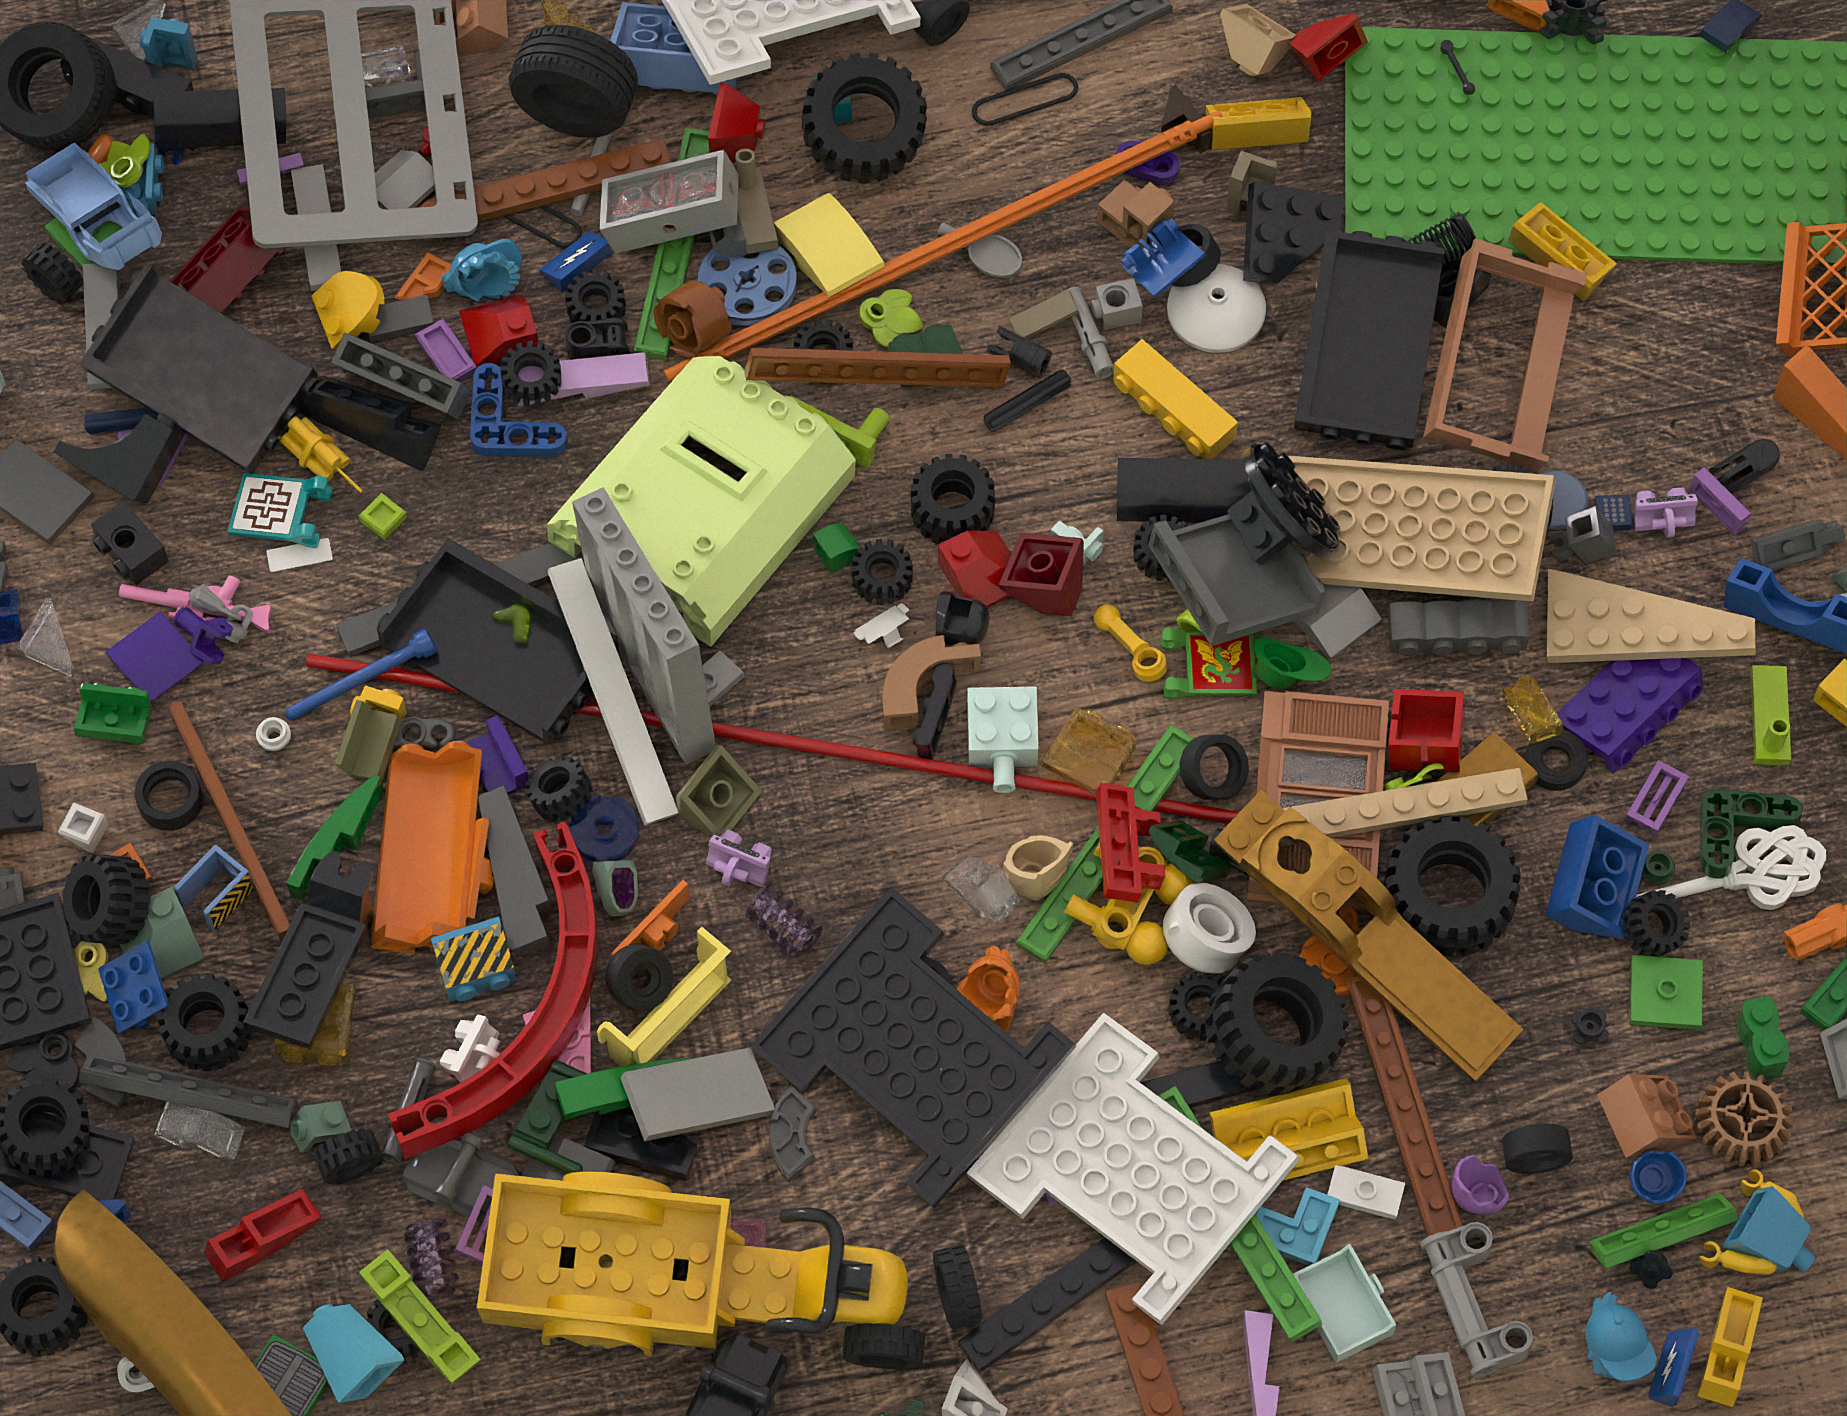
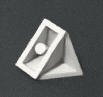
M966 1358L953 1378L942 1407V1416H1005L1008 1408L997 1401Z

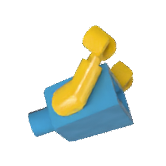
M1759 1170L1749 1171L1748 1178L1756 1182V1184H1750L1746 1180H1741V1191L1745 1195L1751 1196L1723 1244L1727 1250L1722 1252L1717 1243L1708 1241L1704 1244V1249L1713 1251L1716 1255L1713 1258L1699 1256L1700 1263L1707 1268H1713L1721 1262L1724 1268L1743 1273L1764 1275L1786 1270L1791 1264L1801 1272L1806 1271L1813 1264L1816 1256L1803 1246L1811 1228L1804 1219V1214L1794 1193L1771 1181L1763 1182V1175Z

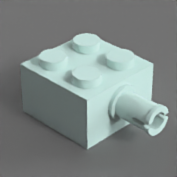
M1037 687L967 688L969 766L993 767V790L998 793L1013 792L1015 790L1014 767H1038Z

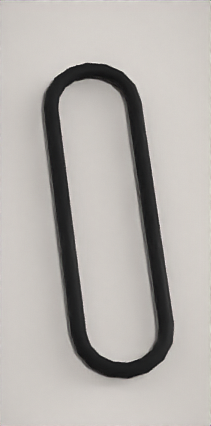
M1054 74L976 101L972 108V116L981 125H994L1073 98L1078 91V82L1070 74ZM1057 78H1067L1074 86L1073 91L1066 96L994 120H982L976 112L979 105Z
M546 205L539 206V208L576 228L577 235L573 241L568 243L560 242L510 214L503 216L560 247H569L582 236V230L578 223Z

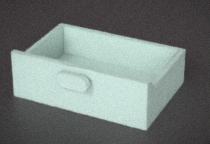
M1351 1244L1293 1274L1322 1321L1323 1325L1316 1329L1336 1363L1394 1335L1396 1323L1380 1297L1384 1293V1289L1375 1274L1368 1276Z

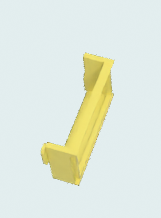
M703 927L697 931L699 945L697 947V956L700 962L628 1036L624 1035L610 1022L605 1021L599 1026L597 1030L598 1041L601 1044L607 1041L609 1058L620 1067L654 1061L731 982V979L727 976L725 958L731 951Z

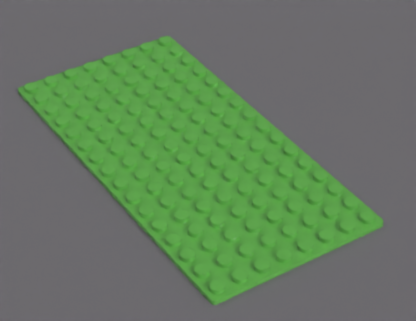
M1362 27L1368 43L1345 60V233L1353 234L1354 231H1365L1371 233L1372 237L1386 239L1387 236H1398L1408 241L1410 237L1414 238V235L1419 236V233H1424L1425 229L1429 230V227H1434L1436 223L1439 224L1440 221H1444L1446 218H1450L1451 215L1460 212L1469 222L1477 239L1512 249V256L1528 257L1508 239L1516 221L1542 202L1611 259L1783 264L1787 223L1800 222L1803 227L1847 223V42L1738 39L1728 52L1725 53L1702 37L1602 34L1604 35V40L1593 45L1585 38L1584 34L1569 36L1559 33L1548 40L1540 32ZM1450 40L1453 43L1455 57L1469 83H1473L1475 86V92L1472 95L1464 94L1463 84L1448 55L1440 50L1442 41ZM1826 235L1813 236L1812 249L1817 253L1831 239ZM1846 237L1840 242V243H1842L1845 247H1846ZM1453 238L1454 243L1456 244L1457 248L1459 249V247H1458V245H1457L1455 239ZM1448 241L1449 246L1451 247L1452 251L1454 252V250H1453V248H1452L1450 242ZM1836 246L1823 259L1830 266H1833L1845 252ZM1819 262L1816 266L1824 265L1821 262Z

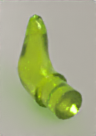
M516 604L493 612L492 616L498 620H514V640L521 642L527 640L530 618L528 610L524 606Z

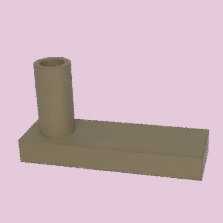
M741 149L735 155L736 171L739 174L738 213L746 240L747 254L778 249V239L760 168L756 169L755 153L750 149Z

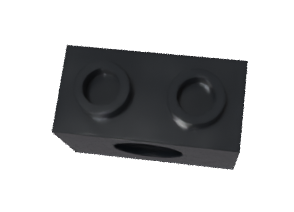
M124 501L91 524L95 536L92 539L94 546L103 556L108 553L114 560L112 565L122 578L128 576L135 585H138L169 562L164 546ZM127 542L133 543L130 547L121 548Z

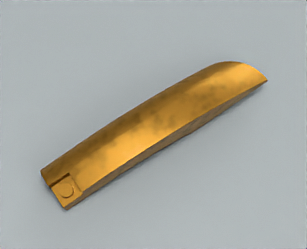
M82 1190L68 1203L58 1219L55 1242L53 1244L54 1258L62 1280L110 1346L114 1345L167 1399L180 1416H292L254 1364L211 1312L134 1232L86 1190Z

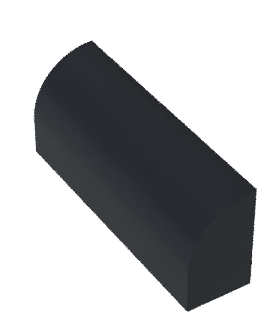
M271 88L277 144H286L285 88ZM238 89L153 92L152 122L156 148L243 145Z
M1118 458L1117 521L1149 522V518L1155 516L1156 521L1159 522L1161 515H1167L1166 521L1170 522L1172 516L1177 517L1178 522H1204L1228 515L1227 510L1252 491L1243 460Z

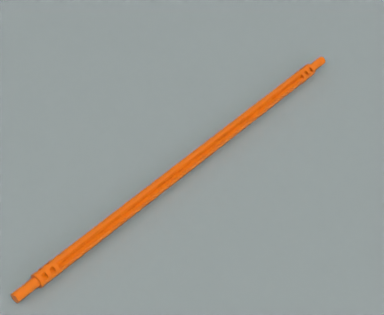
M1217 110L1192 123L1188 120L884 263L885 267L830 297L824 292L719 340L694 357L721 356L724 359H728L1197 138V134L1213 127V117H1223V115ZM693 357L663 370L666 380L668 382L673 381Z

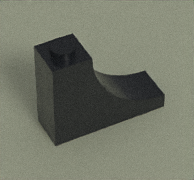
M159 413L158 417L145 414L139 424L127 436L116 443L101 448L84 449L71 443L59 441L53 453L130 499L148 504L185 432L175 427L178 423L177 421L163 413Z

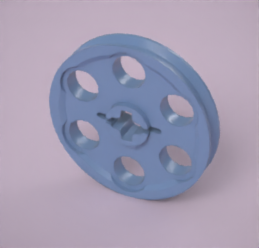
M779 245L778 249L759 252V255L754 259H746L742 255L726 258L715 249H712L703 259L698 272V281L705 283L710 288H722L727 292L724 296L725 302L723 305L730 324L736 326H751L788 309L794 300L797 290V274L794 262L789 254ZM717 261H725L730 265L724 271H716L712 268V265ZM774 264H781L786 267L785 272L778 275L770 273L768 269ZM750 278H753V283L749 282L748 280ZM742 279H743L744 281H748V282H746L745 284L742 285ZM772 291L783 294V298L777 302L768 301L765 297ZM742 303L753 306V310L748 314L738 313L735 309Z

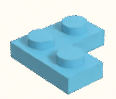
M1306 1187L1294 1219L1264 1207L1258 1209L1256 1216L1281 1256L1310 1266L1316 1263L1340 1199Z

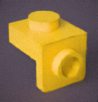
M366 685L361 696L354 698L350 709L351 715L356 700H361L375 711L398 715L401 719H404L407 713L404 698L391 689H383L381 691Z

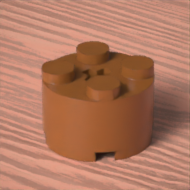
M690 280L660 299L659 304L654 308V320L663 339L668 336L674 343L671 348L677 354L684 357H694L724 338L732 330L723 305L725 297L721 290L717 287L710 288L705 283L697 280Z

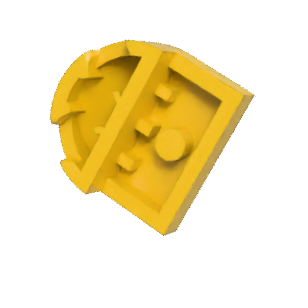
M352 271L338 272L311 295L332 349L337 350L344 333L355 337L361 332L372 334L380 323L376 316L379 304H384V293L380 283L374 277Z

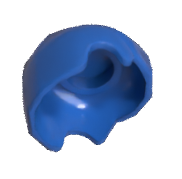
M1647 1151L1637 1157L1632 1164L1629 1173L1631 1190L1643 1202L1657 1205L1669 1203L1684 1190L1687 1182L1685 1164L1671 1151Z

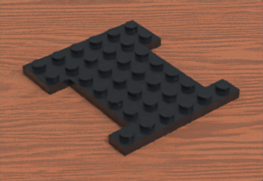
M890 887L749 1046L803 1094L828 1067L929 1156L906 1184L929 1205L935 1208L1071 1054L1076 1045L1049 1021L1025 1048L922 960L944 936V932Z

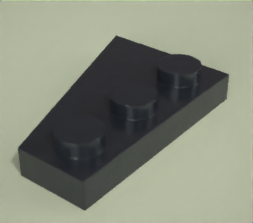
M632 1107L603 1115L596 1111L583 1145L613 1159L615 1162L687 1181L697 1153V1144L682 1134L644 1141Z

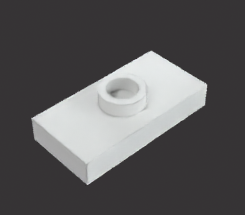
M1335 1165L1328 1195L1340 1199L1339 1205L1396 1220L1405 1183Z

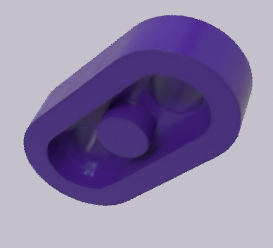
M1126 141L1118 147L1116 154L1141 142ZM1168 151L1123 173L1159 185H1166L1172 183L1179 174V160L1174 153ZM1165 169L1167 172H1159L1157 170Z

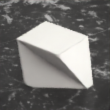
M73 803L58 830V834L82 849L94 853L108 827V822L104 814Z

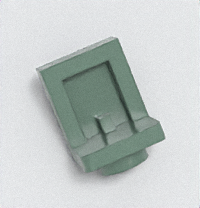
M341 1101L302 1106L290 1123L291 1136L296 1141L300 1153L308 1152L315 1143L326 1142L330 1138H336L339 1134L343 1133L344 1135L351 1131Z

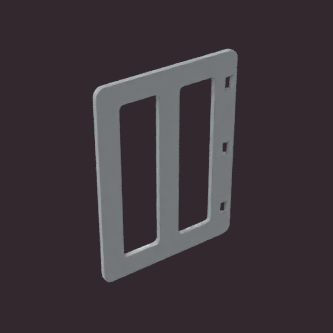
M229 0L253 241L257 246L261 248L459 237L469 236L476 231L478 220L451 0ZM409 9L415 14L437 204L433 207L381 209L378 206L357 14L369 11ZM444 12L445 25H434L433 13ZM319 14L323 16L325 23L345 209L342 212L287 215L283 207L264 20L267 17ZM454 98L456 112H445L443 99ZM465 185L466 200L455 199L454 186Z

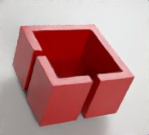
M1394 689L1388 743L1390 769L1422 770V765L1438 763L1443 765L1444 769L1432 771L1460 772L1465 725L1464 692Z

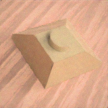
M1248 4L1224 8L1220 13L1231 59L1239 63L1240 70L1248 75L1256 76L1269 73L1291 48L1289 43L1293 41L1296 34Z

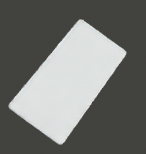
M328 538L320 539L318 548L295 544L266 551L270 572L333 559Z

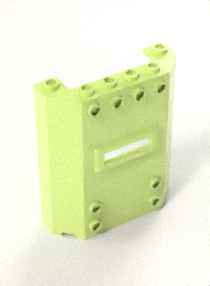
M721 356L693 357L547 523L548 541L576 558L582 551L572 501L604 487L676 608L683 612V619L691 633L710 647L853 480L856 466L854 456L823 417L806 411L792 397L783 396L773 390L766 381L746 380L745 370L738 363L729 362ZM690 436L747 473L738 482L681 445Z

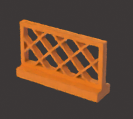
M1800 222L1787 223L1776 338L1777 346L1787 357H1793L1805 345L1812 350L1847 348V337L1837 338L1832 334L1847 320V308L1843 311L1835 303L1847 291V280L1838 273L1847 264V248L1840 243L1847 236V223L1803 227ZM1828 236L1831 240L1816 253L1812 249V237ZM1838 246L1845 254L1831 267L1823 258ZM1821 262L1828 270L1813 283L1809 279V271ZM1835 276L1843 284L1828 297L1821 288ZM1818 292L1825 301L1814 312L1810 313L1806 309L1807 301ZM1832 306L1840 315L1825 327L1818 318ZM1814 322L1823 330L1813 340L1803 341L1804 331Z

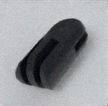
M1756 440L1714 465L1708 471L1714 476L1736 463V466L1717 479L1724 486L1743 474V478L1726 488L1733 494L1772 470L1779 462L1780 450L1778 445L1772 440Z

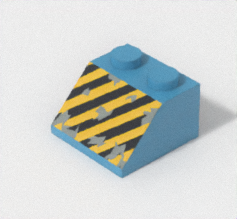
M499 917L431 938L436 962L449 1002L454 1000L467 1001L475 997L479 992L489 989L494 991L508 987L511 982L517 981Z

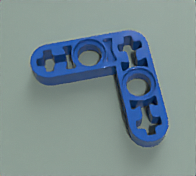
M492 363L479 366L473 376L470 438L474 451L484 456L553 457L562 454L567 449L568 440L565 428L559 423L503 422L505 389L502 387L500 367ZM487 376H493L494 378L491 382L492 393L486 392L485 381ZM485 403H491L497 407L496 411L488 416L480 414L478 409ZM501 433H504L503 436L505 444H500ZM516 433H524L528 436L527 442L523 445L512 444L510 438ZM484 434H490L488 443L481 442ZM533 434H538V445H534ZM550 435L557 436L555 444H548Z

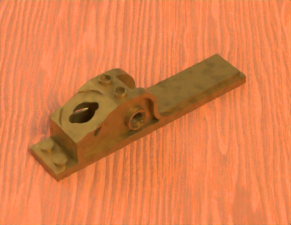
M1261 789L1214 839L1213 843L1474 1083L1524 1030L1404 920L1394 906L1395 900L1393 896L1370 871L1347 850L1308 822L1306 818L1292 807L1285 811ZM1288 837L1296 845L1300 844L1311 855V867L1307 873L1298 874L1295 871L1285 870L1279 865V843L1282 839ZM1353 894L1365 904L1364 908L1374 916L1357 936L1335 914Z

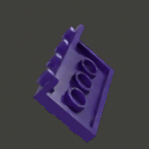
M1687 658L1611 661L1552 717L1553 725L1558 729H1563L1576 735L1586 748L1603 758L1606 769L1614 773L1621 766H1626L1632 760L1633 755L1644 744H1649L1667 722H1672L1689 701L1695 700L1701 694L1703 689L1701 667Z

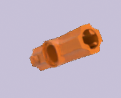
M1842 903L1833 904L1820 911L1814 919L1784 931L1782 937L1790 957L1799 961L1828 947L1834 950L1846 946L1847 904L1844 906Z

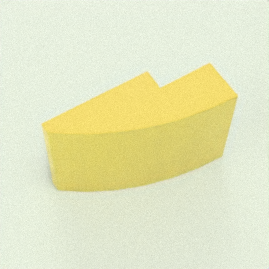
M830 193L774 222L780 244L795 257L798 268L828 297L885 267L884 261L868 237L845 208Z

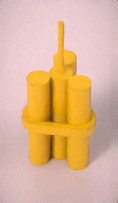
M297 416L293 417L287 425L289 427L288 432L283 435L280 442L299 459V465L304 469H310L316 476L327 477L329 481L333 478L334 473L338 471L361 493L363 490L341 470L350 463L351 459L334 444L335 440L329 434H323L306 417L302 420Z

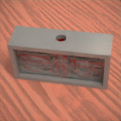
M720 150L602 179L600 231L616 254L737 225L739 174L726 152Z

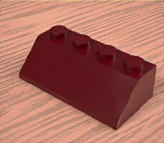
M238 206L170 282L224 315L223 311L226 307L244 295L246 285L265 272L266 263L272 257L281 254L286 247L261 248L257 246L253 241L250 206Z

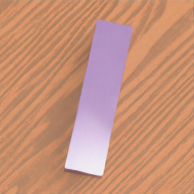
M644 352L559 361L561 363L562 383L561 387L558 386L559 392L556 396L551 393V400L583 393L585 398L588 399L650 385L647 356ZM537 366L524 367L518 373L519 378L527 382L537 381L544 375V371ZM523 399L517 404L518 407L524 406Z
M1244 1310L1242 1324L1253 1416H1276L1279 1386L1265 1384L1273 1314Z

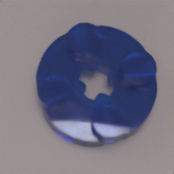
M601 795L592 796L590 801H585L586 807L583 810L578 809L576 811L578 814L574 817L571 816L570 833L580 855L585 859L594 862L618 861L627 856L639 840L637 814L633 807L620 797L613 795L612 798H601ZM600 823L604 826L609 823L612 824L611 833L608 835L597 834V825Z

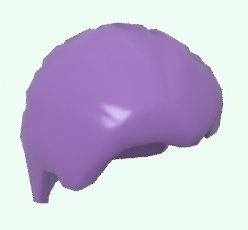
M1476 1155L1462 1158L1457 1164L1451 1183L1457 1204L1463 1210L1479 1215H1489L1500 1211L1509 1198V1192L1497 1166L1480 1163Z

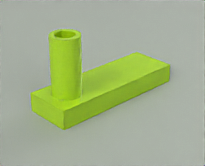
M790 395L800 407L824 418L826 423L830 425L854 456L857 464L865 468L870 466L875 456L876 438L890 421L889 415L884 410L874 408L857 430Z
M1752 665L1750 679L1754 764L1789 765L1791 762L1787 666Z

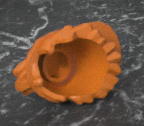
M992 946L985 950V956L975 961L968 968L966 977L958 983L959 986L956 990L1007 1032L1010 1029L1014 1009L1019 1000L1020 977L1015 967L1011 964L1008 950L1003 949L1001 951L999 947Z

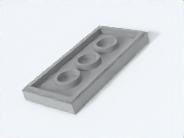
M751 1047L624 1072L620 1078L644 1141L770 1116L773 1110H775Z

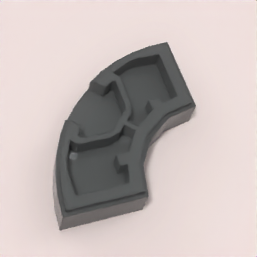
M93 1016L91 1018L92 1023L86 1026L75 1043L76 1050L86 1058L89 1054L127 1062L122 1045L114 1032L101 1020ZM88 1084L86 1089L89 1096L119 1110L126 1095L124 1091Z
M793 1084L784 1091L775 1105L769 1131L770 1147L774 1162L788 1183L815 1160V1155L807 1145L806 1131L808 1123L817 1112L816 1107Z

